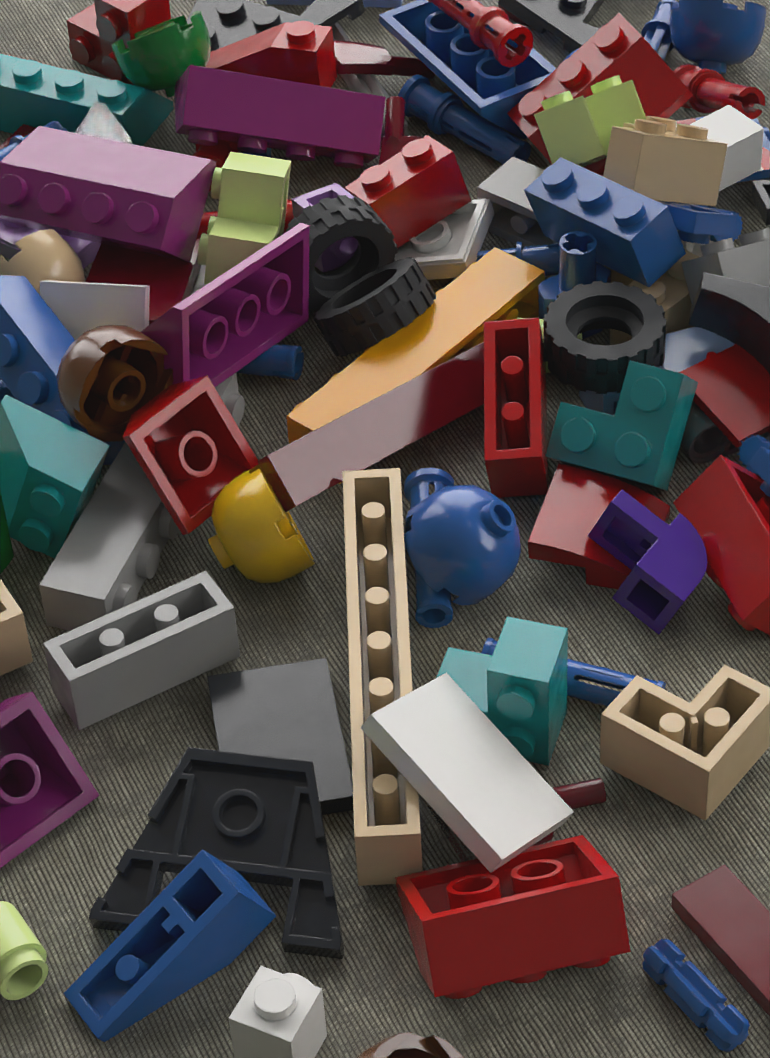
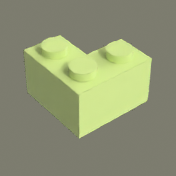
M617 75L593 84L591 86L593 95L586 98L582 95L573 99L571 92L566 91L541 102L544 111L536 113L534 116L552 164L560 157L581 167L607 158L612 126L623 127L624 123L634 124L635 119L646 120V115L633 80L622 83L620 76Z
M230 152L223 167L215 168L211 185V198L219 199L218 216L210 217L207 234L202 233L198 248V264L206 265L204 284L210 283L284 233L291 171L290 160Z

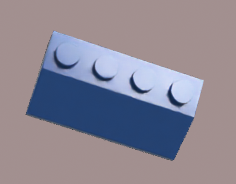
M416 0L379 14V23L480 116L521 139L528 138L507 113L527 93L531 92L557 69L534 48H532L529 56L522 63L509 68L501 65L495 59L494 53L490 49L485 50L477 47L471 41L470 33L466 28L428 0ZM458 2L456 3L458 7H460L462 10L464 9V7L461 4H459ZM489 25L486 26L489 30H494ZM509 38L507 43L517 48L518 45Z

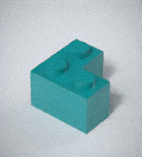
M630 360L615 415L560 402L545 456L562 463L668 491L698 382L682 373Z
M507 616L493 655L448 647L437 677L447 673L528 762L549 766L567 713L568 628Z

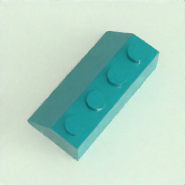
M0 54V131L13 134L23 124L37 128L52 121H58L68 132L143 146L174 109L173 101L143 87L126 84L119 80H109L84 74L77 70H68L42 64L35 60H26Z

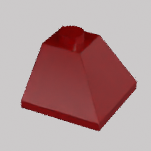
M208 375L167 387L131 415L123 435V439L182 535L190 534L212 515L214 501L227 484L258 465L257 457Z

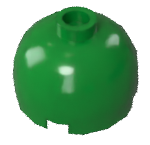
M201 11L193 12L190 16L192 23L187 24L185 16L182 15L139 31L134 35L136 39L127 42V48L123 39L112 44V50L125 77L135 86L143 87L150 91L164 90L167 98L174 96L175 84L189 65L206 67L210 59L211 41Z

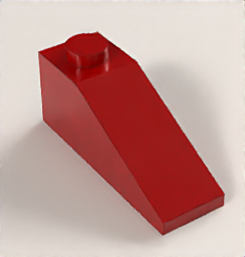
M309 21L286 22L212 51L206 67L331 88L337 78L332 26L314 25Z

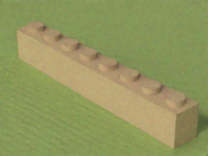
M400 468L342 471L354 839L358 886L396 884L395 877L423 871L419 795L416 789L363 732L361 727L372 713L413 691Z

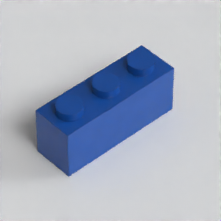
M562 157L546 168L536 180L524 189L544 236L559 243L561 237L569 232L584 231L590 233L597 240L596 262L647 287L656 282L686 254L668 206Z

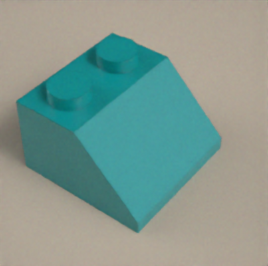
M5 395L0 403V490L11 538L21 542L27 548L42 552L55 559L92 498L110 445Z

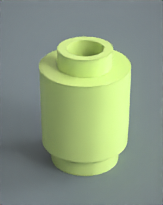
M0 901V994L7 1000H19L35 992L46 980L49 971L46 963L47 954L15 906L9 902Z

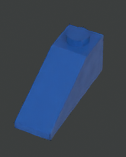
M202 849L63 994L97 1039L106 1042L231 964L276 917V914L239 872Z

